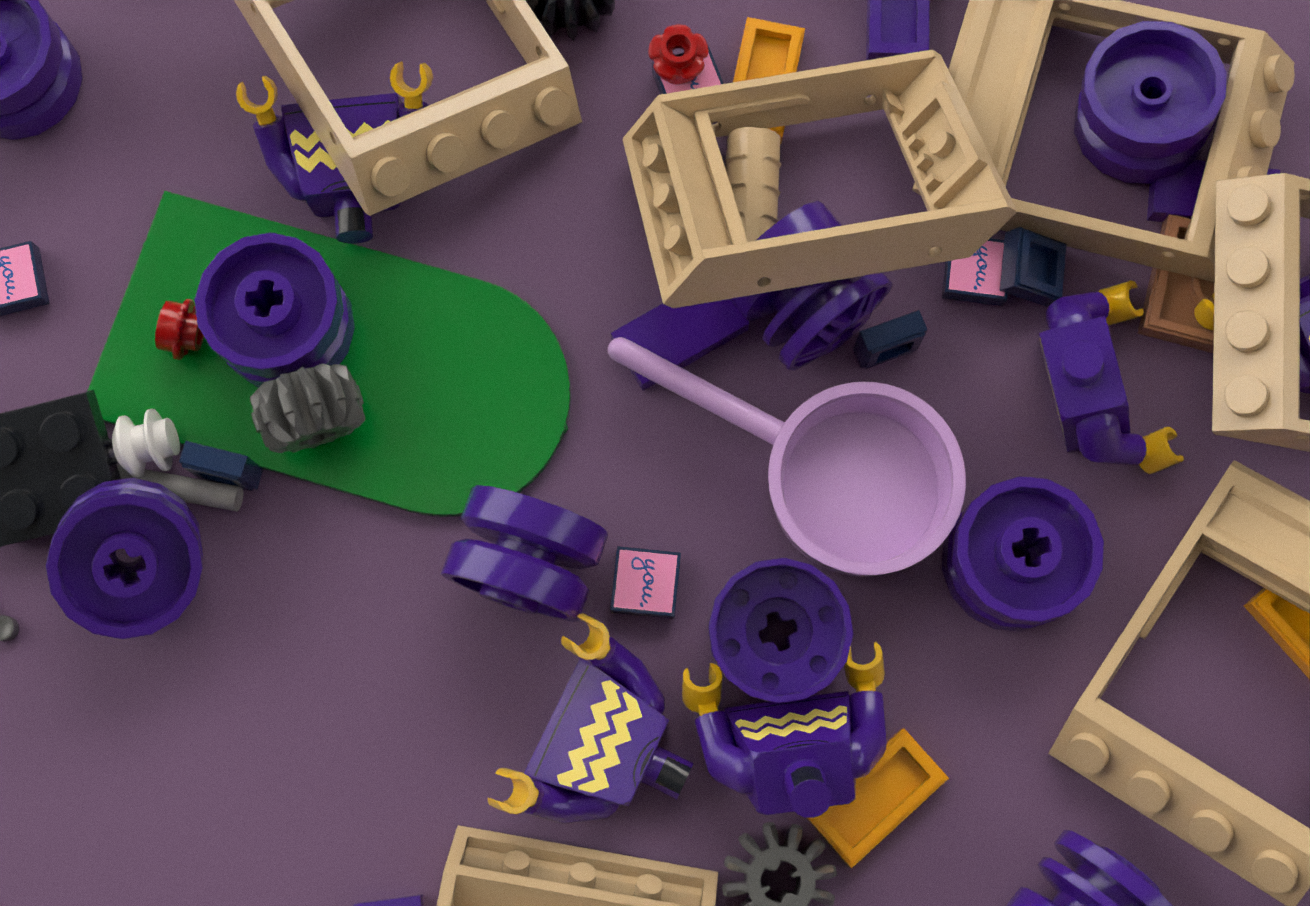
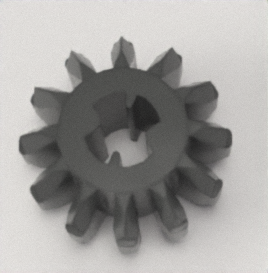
M322 363L315 367L306 369L301 367L295 372L280 374L279 378L264 382L250 397L253 408L251 416L256 431L261 434L265 447H269L270 451L277 453L287 451L295 453L302 449H314L321 444L334 442L339 437L350 435L354 429L359 428L365 421L362 407L364 401L359 386L353 380L347 366L339 364L327 365Z
M766 822L762 826L766 847L760 849L748 833H743L738 838L741 846L752 855L748 863L735 856L727 855L725 857L724 866L732 871L744 873V880L729 881L723 884L722 892L727 897L747 893L749 898L738 906H807L811 899L823 905L832 906L835 896L826 890L815 888L816 880L835 877L837 875L836 867L831 864L811 866L810 862L821 855L825 849V844L819 839L810 842L801 852L797 851L802 838L803 828L801 826L791 824L787 830L784 845H779L775 824L773 822ZM781 861L790 863L793 868L787 874L793 878L796 877L795 888L793 891L781 890L777 899L769 898L764 893L770 890V887L766 883L761 884L763 871L765 869L776 871Z

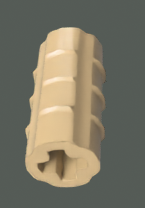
M738 128L729 132L727 139L725 169L748 242L757 240L765 231L779 221L777 219L778 197L781 193L778 190L779 168L782 165L780 163V135L767 128Z

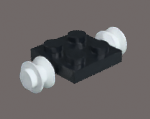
M94 390L0 413V547L54 534L61 518L78 496L102 482L121 479L117 464H120L134 478L142 477L145 472L146 463L154 461L162 471L170 470L173 456L178 455L180 452L178 433L171 419H162L155 409H148L144 415V424L135 426L129 417L125 415L120 416L117 419L112 438L109 439Z

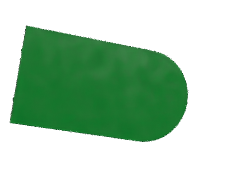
M165 190L87 390L95 391L103 421L116 425L117 419L125 415L132 420L135 426L144 424L145 412L148 409H155L162 419H171L177 430L181 445H184L185 441L246 455L260 467L269 471L408 512L437 517L462 516L471 488L475 485L492 486L520 493L529 486L551 461L561 443L563 435L568 431L567 421L571 402L568 368L556 336L540 314L514 293L480 279L356 244L342 243L335 238ZM276 233L300 239L320 253L350 300L355 329L349 352L339 365L347 366L353 380L359 386L364 401L362 407L365 415V421L359 428L354 429L350 435L339 437L334 442L321 444L314 449L306 448L295 453L290 451L284 453L270 451L269 447H265L261 434L257 433L251 416L253 408L250 397L258 387L237 374L210 347L205 337L198 351L188 350V353L181 360L174 359L172 352L156 348V325L164 303L168 300L183 303L186 299H192L195 303L194 299L204 270L219 251L243 237Z

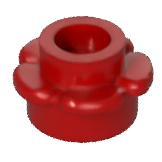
M681 24L668 26L662 35H655L648 49L649 58L654 60V71L663 80L671 84H685L695 79L703 71L705 66L703 60L708 56L709 52L705 38L699 33H692L688 26ZM677 48L684 51V54L680 57L673 54V51Z
M186 299L183 303L166 301L160 311L156 325V348L172 352L174 359L181 360L188 353V350L198 351L204 340V335L197 324L196 308L192 299Z

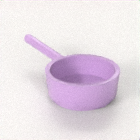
M618 337L609 343L607 348L608 354L615 362L773 445L769 461L768 482L775 514L783 532L792 545L816 565L838 574L857 577L877 576L908 568L929 556L943 543L955 526L962 509L966 489V473L961 449L944 419L929 404L914 394L892 385L877 382L841 384L812 396L801 404L786 422H783L626 338Z

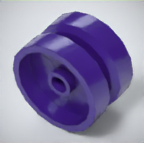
M0 0V138L16 140L39 135L61 122L75 104L83 79L80 55L39 0Z
M1142 21L1119 28L1097 45L1085 67L1082 89L1075 109L1074 134L1082 154L1100 172L1126 183L1153 184L1157 179L1179 174L1194 161L1198 160L1226 98L1227 72L1217 50L1198 32L1174 22Z
M265 233L243 237L219 251L204 270L194 299L197 324L210 347L237 374L258 388L266 381L279 378L280 374L295 372L301 367L306 369L322 363L327 365L340 364L349 352L355 329L351 302L320 253L298 238L276 233Z
M1019 476L991 485L960 513L955 526L943 542L942 572L950 595L969 617L993 629L1022 632L1048 624L1057 618L1069 614L1091 595L1103 570L1104 540L1094 514L1073 491L1049 479ZM1012 548H1018L1025 554L1026 566L1025 557L1015 558Z
M136 478L102 482L77 497L61 518L52 537L46 561L51 595L67 618L92 634L118 639L153 634L177 620L196 596L203 569V546L199 522L182 498L159 483ZM117 549H125L129 557H138L140 555L141 557L134 562L127 563L117 557L116 551Z
M475 485L472 487L461 520L473 533L495 544L473 539H464L452 543L440 575L500 605L535 615L538 613L560 620L579 622L580 619L577 615L582 614L590 590L579 576L556 565L575 569L597 566L609 535L605 528L570 510L534 497L492 486Z

